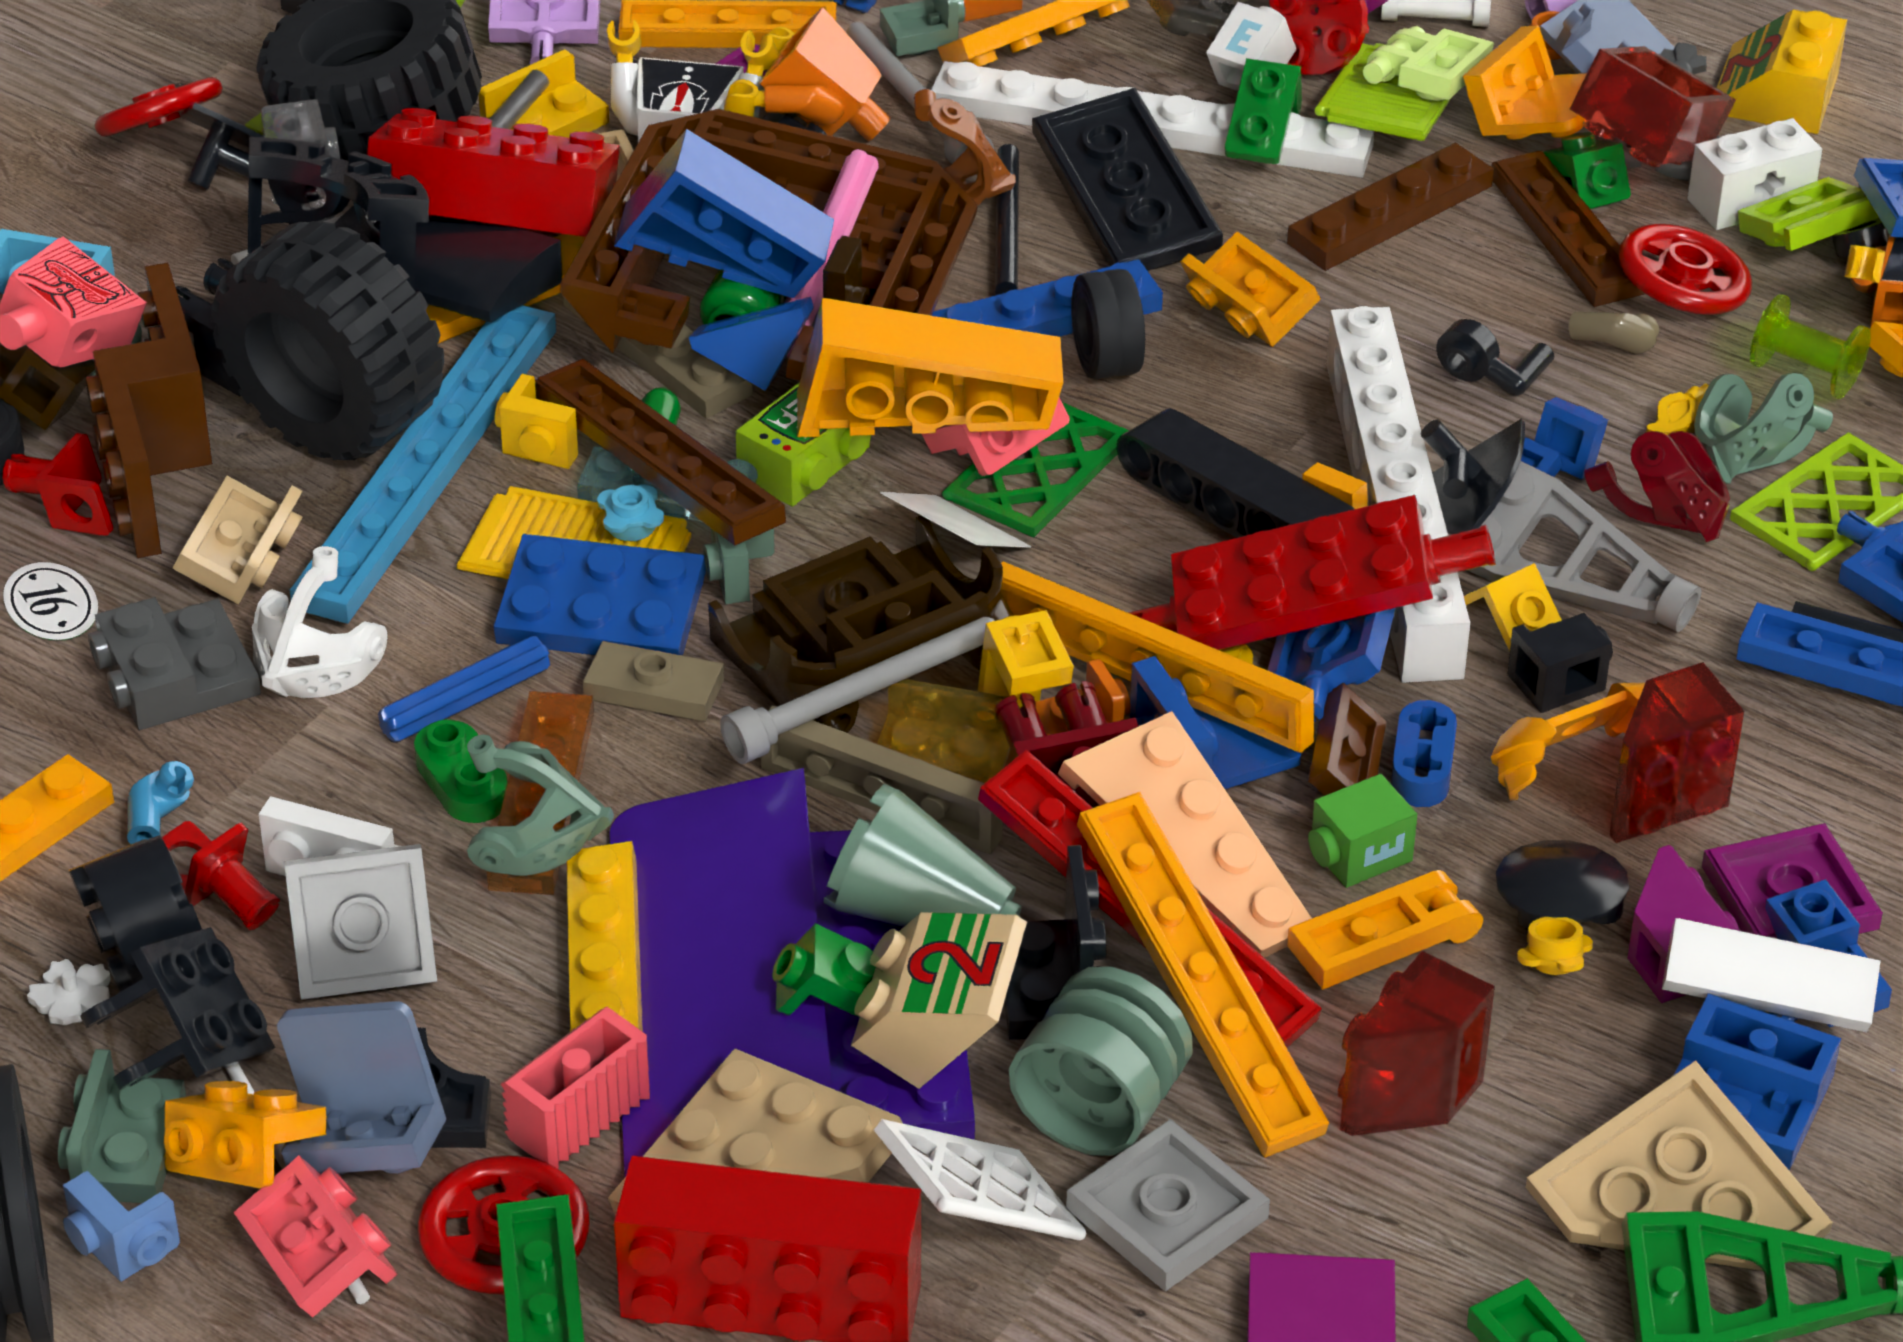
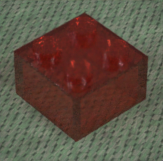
M1645 46L1599 49L1570 110L1586 119L1583 126L1593 134L1608 140H1614L1617 137L1632 146L1629 153L1634 158L1647 165L1659 168L1661 164L1673 163L1682 165L1683 162L1693 161L1695 144L1717 138L1736 99Z

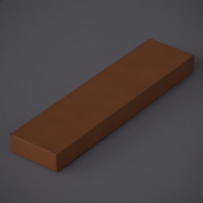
M1542 150L1492 162L1494 184L1593 307L1645 295L1623 272L1619 261V243Z

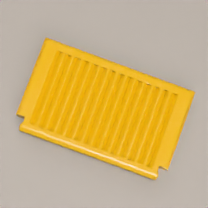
M509 486L506 495L498 493L494 495L459 559L457 569L509 579L522 534L675 552H685L692 534L686 529V519L664 515L663 523L656 527L648 537L637 541H623L613 537L604 528L603 519L606 517L604 509L598 506L597 502Z

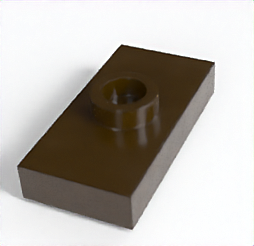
M841 236L837 240L823 269V298L869 305L870 290L867 287H862V239Z

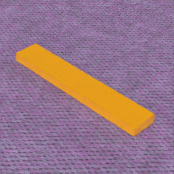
M1004 561L1001 563L1003 566L1001 594L1013 614L1020 616L1047 610L1068 655L1086 663L1100 658L1110 673L1131 681L1132 663L1156 656L1171 679L1178 678L1186 691L1188 702L1193 708L1299 753H1302L1314 742L1313 689Z
M1141 792L1081 812L1077 823L1079 830L1262 1156L1266 1158L1325 1135L1329 1126L1328 1119Z

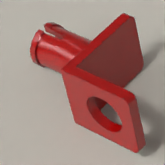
M76 433L52 460L16 453L11 455L12 460L7 459L5 462L3 483L6 489L13 493L24 492L41 495L52 528L108 536L114 529L99 486L102 479L87 434ZM84 501L92 510V517L90 518L75 513Z
M191 821L183 822L164 835L162 839L169 852L177 847L185 846L198 851L191 858L188 875L180 874L183 881L181 885L189 904H192L193 907L214 893L244 922L243 925L248 930H254L263 925L278 909L280 899L275 894H272L242 864L249 831L242 822H239L213 841Z

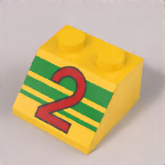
M1793 9L1734 43L1712 99L1714 114L1767 125L1776 121L1793 118L1806 132L1818 134L1839 74L1847 19L1831 17L1821 11L1805 12Z

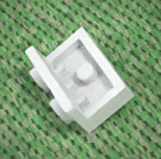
M271 796L259 813L266 871L286 876L284 861L399 847L394 844L392 828Z

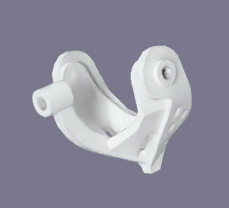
M322 546L313 550L312 568L299 583L290 605L287 595L271 589L262 596L256 608L252 625L253 665L262 680V686L284 697L315 698L341 693L362 682L379 664L384 655L388 639L385 626L364 621L348 633L329 634L302 623L307 608L318 588L324 581H332L337 578L338 551L336 549ZM269 645L274 653L272 658L270 655ZM319 655V663L298 667L287 666L289 658Z

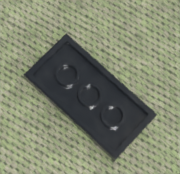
M1136 88L1032 118V133L1109 267L1117 263L1139 259L1146 270L1149 271L1181 261L1188 253L1192 256H1198L1220 249L1223 246V232Z

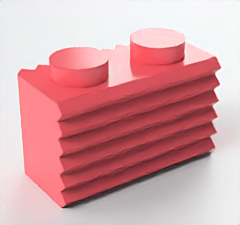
M609 1007L602 1008L501 1083L504 1092L501 1094L505 1099L502 1104L506 1109L503 1114L507 1118L504 1123L508 1128L505 1133L508 1138L533 1158L559 1169V1161H569V1156L572 1153H579V1146L589 1145L590 1138H600V1130H610V1122H620L622 1115L630 1114V1107H640V1099H650L647 1035Z

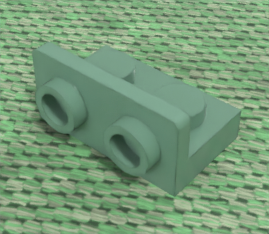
M95 1049L88 1074H79L75 1083L74 1112L76 1116L73 1126H64L61 1131L58 1144L60 1169L69 1170L70 1180L88 1171L118 1202L143 1203L162 1192L167 1173L164 1146L165 1100L186 1097L184 1080L146 1078L131 1087L129 1085L119 1090L113 1079L115 1073L111 1051Z

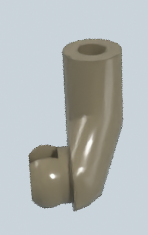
M1573 312L1569 321V334L1572 340L1605 342L1632 354L1645 353L1654 347L1659 334V325L1652 316L1644 313L1633 315L1630 313Z

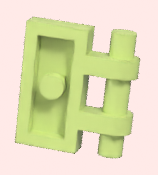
M1418 26L1403 28L1390 37L1387 45L1378 47L1369 55L1367 65L1363 69V75L1372 84L1389 81L1397 75L1399 76L1398 86L1415 90L1417 95L1424 99L1434 101L1449 100L1465 86L1463 75L1493 51L1494 42L1445 28L1436 35L1425 33Z

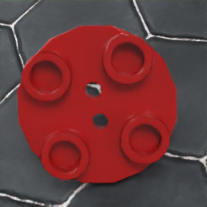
M1269 0L1270 7L1285 17L1296 47L1294 54L1287 64L1301 66V73L1304 75H1329L1342 69L1360 51L1365 35L1369 33V25L1367 24L1368 9L1365 0ZM1317 6L1319 8L1318 13L1315 12ZM1319 28H1321V35L1318 34Z

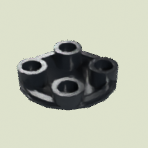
M1543 840L1520 846L1505 856L1496 870L1497 891L1511 907L1518 910V922L1527 930L1533 921L1543 917H1567L1577 921L1579 924L1587 921L1598 924L1614 923L1623 914L1624 899L1629 891L1627 871L1614 856L1595 846L1571 840Z

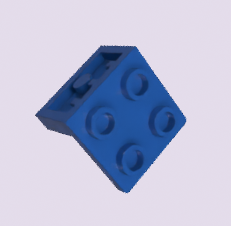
M1156 656L1132 663L1130 719L1136 718L1138 726H1141L1172 711L1224 789L1300 765L1301 753L1193 708L1188 702L1186 691L1178 678L1171 679Z

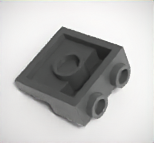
M156 597L94 614L97 631L88 633L92 657L99 670L108 667L110 672L107 673V680L113 701L117 709L128 707L139 731L261 695L259 675L219 599L190 605L164 614Z

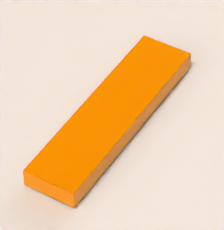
M622 0L618 30L619 40L625 41L634 35L633 20H635L640 28L641 47L739 48L741 38L748 30L753 32L755 44L760 45L762 37L777 27H786L795 34L822 7L837 22L836 2Z

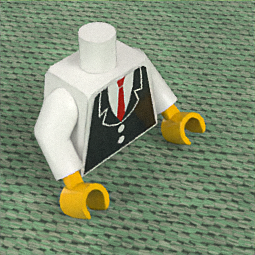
M611 20L607 27L609 49L616 56V63L611 64L612 111L626 132L637 135L639 142L648 125L715 109L724 110L728 89L733 82L739 79L751 81L758 87V91H765L759 83L763 79V71L769 69L778 56L771 34H769L765 49L760 52H753L755 48L753 32L748 30L743 34L740 47L748 63L746 73H744L743 66L640 57L638 64L633 63V56L638 53L641 47L639 24L633 20L634 35L628 40L621 41L615 38L614 20ZM755 107V118L759 117L761 107Z

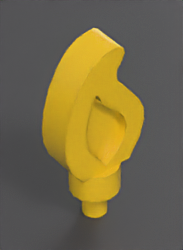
M1703 384L1701 387L1692 386L1685 393L1677 392L1663 397L1658 403L1656 422L1648 424L1646 432L1658 431L1667 435L1677 431L1694 433L1696 412L1709 385Z

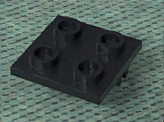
M211 927L143 946L132 952L131 956L143 979L80 1015L86 1028H89L96 1023L99 1025L158 993L182 1038L115 1075L113 1079L119 1090L129 1085L131 1087L185 1057L196 1078L264 1055L276 1048L267 1032V1022L263 1012L255 1002L249 999L234 971L235 964L231 952L222 941L217 939Z

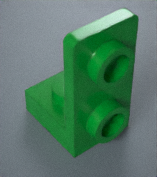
M1246 58L1225 142V155L1227 157L1267 164H1278L1280 162L1291 112L1299 115L1302 106L1301 66Z

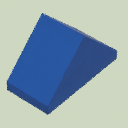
M807 297L698 326L689 336L691 348L766 391L777 376L813 311L812 299Z

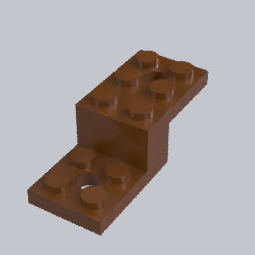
M168 262L144 266L148 290L137 292V295L147 302L141 318L144 328L150 327L148 328L149 338L144 339V342L93 351L96 376L85 377L92 414L102 412V414L95 415L96 424H93V433L99 460L106 459L102 464L109 498L121 496V499L113 500L119 536L131 534L137 559L162 554L151 476L213 464L201 372Z

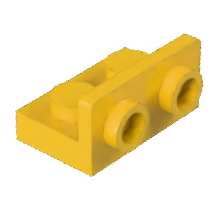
M566 49L481 87L478 96L480 117L489 119L532 70H539L548 78L549 86L514 125H540L548 128V135L570 138V133L591 132L610 123L609 105L576 81L574 55Z

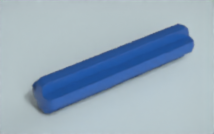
M537 636L526 637L382 707L378 712L379 726L383 734H386L391 742H401L419 733L420 730L431 723L446 720L546 671L550 666L549 651Z

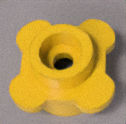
M1543 917L1529 925L1527 933L1528 945L1518 950L1517 959L1522 965L1536 967L1540 972L1549 975L1575 972L1584 967V958L1582 956L1593 949V940L1583 934L1582 926L1573 919L1567 917Z

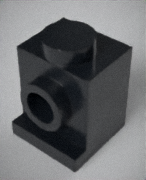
M1585 613L1548 624L1531 632L1522 624L1512 629L1507 675L1540 713H1544L1606 690L1609 662L1613 655L1612 642L1606 631L1602 627L1595 625Z

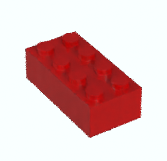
M406 108L402 110V114H396L369 137L367 155L392 164L391 175L400 179V176L409 174L415 177L428 193L429 215L586 237L617 182L620 145L604 143V136L592 132L570 133V138L548 135V128L535 124L514 125L513 130L492 127V120L484 117L461 116L458 117L457 122L436 119V112L432 110Z
M631 1156L614 1220L621 1318L638 1319L652 1324L671 1323L713 1328L721 1332L739 1331L781 1336L796 1341L910 1342L921 1288V1189Z

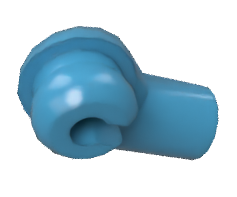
M178 761L166 762L159 771L143 777L132 786L127 800V839L130 844L161 835V818L181 806L188 799L189 789H191L194 783V776L187 765Z

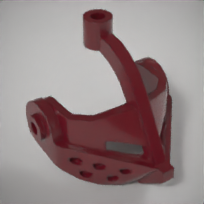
M1658 431L1645 432L1633 443L1630 453L1631 461L1638 472L1642 487L1652 507L1640 504L1623 491L1617 482L1614 468L1609 461L1584 470L1585 479L1591 492L1603 489L1607 499L1627 516L1642 522L1701 533L1706 542L1719 538L1730 506L1729 492L1714 461L1700 440L1692 433L1677 431L1667 435Z

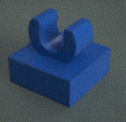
M1555 397L1545 402L1534 441L1560 453L1562 468L1560 470L1583 479L1585 478L1584 470L1595 466L1608 419L1585 407L1576 406Z

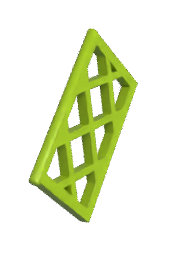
M1848 432L1731 510L1730 520L1813 572L1855 543L1837 532V526L1840 521L1839 509L1872 510L1873 513L1866 517L1865 520L1876 527H1879L1903 510V493L1898 496H1882L1880 482H1898L1903 485V465ZM1849 452L1864 461L1865 466L1832 465V463ZM1808 479L1823 480L1825 494L1791 493V490ZM1834 480L1868 481L1870 495L1836 494ZM1766 507H1781L1784 522L1763 521L1756 514ZM1793 508L1827 509L1829 523L1795 522ZM1797 537L1831 538L1832 541L1814 553L1798 543Z

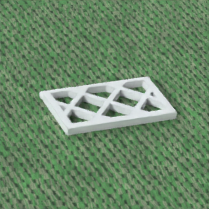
M881 1119L874 1129L876 1134L939 1212L1079 1241L1085 1238V1228L1066 1209L1065 1204L1020 1150ZM918 1150L929 1156V1158L920 1153ZM942 1166L953 1172L955 1175L944 1169ZM987 1196L996 1201L997 1203H999L1000 1205H1002L1003 1207L999 1206L998 1204L987 1198Z

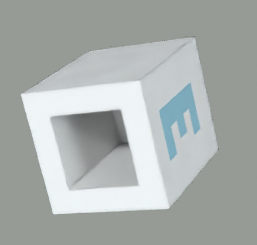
M1238 2L1206 54L1218 84L1238 91L1246 58L1287 64L1294 54L1296 47L1287 21L1278 11L1266 6L1256 8Z

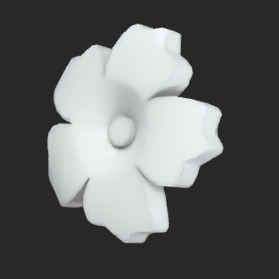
M68 959L60 962L52 961L50 969L43 974L44 983L30 985V992L27 994L28 1002L36 1007L39 1013L48 1014L50 1023L59 1025L78 1023L82 1021L80 1017L82 1013L109 999L110 994L107 986L111 981L110 972L105 970L102 963L95 966L84 964L76 973L73 964Z

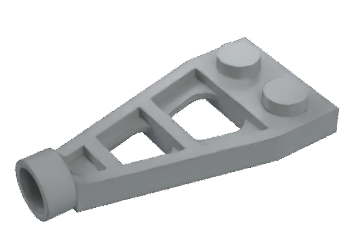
M1520 461L1513 480L1498 505L1482 524L1488 527L1496 565H1486L1468 570L1491 582H1495L1535 563L1551 598L1648 623L1657 624L1658 622L1676 632L1682 631L1689 623L1696 611L1702 593L1701 587L1670 573L1559 479ZM1541 518H1555L1577 536L1579 544L1566 564L1549 566L1528 561L1520 555L1519 550ZM1597 551H1606L1631 568L1632 573L1620 590H1609L1581 579L1580 576ZM1662 594L1659 601H1655L1657 596Z

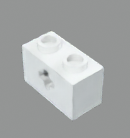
M1793 118L1695 144L1687 199L1715 230L1738 225V210L1817 181L1822 148Z

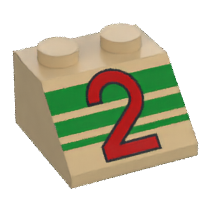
M920 912L899 932L895 929H890L880 939L872 953L870 963L876 968L872 981L863 990L854 1009V1013L860 1019L851 1046L920 1089L998 1023L1027 922L1017 915Z

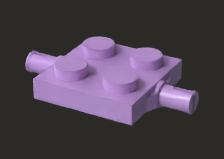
M490 0L489 41L491 43L532 44L530 65L540 61L541 54H543V59L553 55V44H598L600 0Z

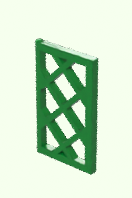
M1063 403L1070 418L1069 423L1041 442L1069 439L1073 453L1041 456L1038 446L1035 445L1027 451L1029 458L1013 460L995 473L981 476L974 463H972L942 492V496L945 500L1034 538L1118 455L1116 450L1117 440L1129 430ZM1098 435L1108 440L1098 450L1084 451L1080 437ZM1078 467L1079 470L1066 483L1050 485L1046 471ZM1035 473L1038 487L1006 490L1002 476ZM991 478L995 492L976 494L966 490V488L976 479ZM1044 501L1045 503L1031 517L1012 510L1011 506L1013 504Z

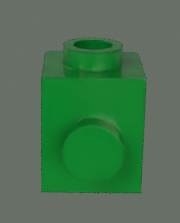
M1584 132L1561 138L1562 147L1543 151L1563 176L1571 177L1573 189L1590 209L1626 200L1630 197L1631 191L1623 143L1595 139L1594 132Z
M815 923L796 944L790 943L785 946L775 962L773 979L777 982L776 1010L786 1015H791L812 995L859 1017L854 1013L856 1003L863 990L872 981L876 968L870 963L873 950Z

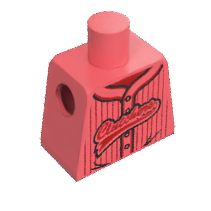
M63 236L17 268L9 277L0 302V343L10 350H16L27 345L51 366L59 368L94 359L93 351L131 344L147 302Z

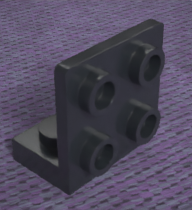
M1081 845L1067 846L1065 919L1026 921L1027 924L1004 1000L1009 1040L1027 1039L1035 1026L1044 1019L1050 1005L1059 996L1069 978L1088 967H1101L1094 966V960L1106 959L1104 919L1091 917V911L1099 910L1097 870H1085Z

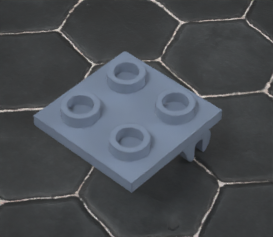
M1578 0L1540 26L1543 39L1577 74L1623 72L1626 85L1612 96V102L1608 105L1609 107L1624 101L1626 95L1638 82L1650 83L1657 78L1666 68L1658 62L1659 55L1664 48L1670 50L1675 48L1629 0Z

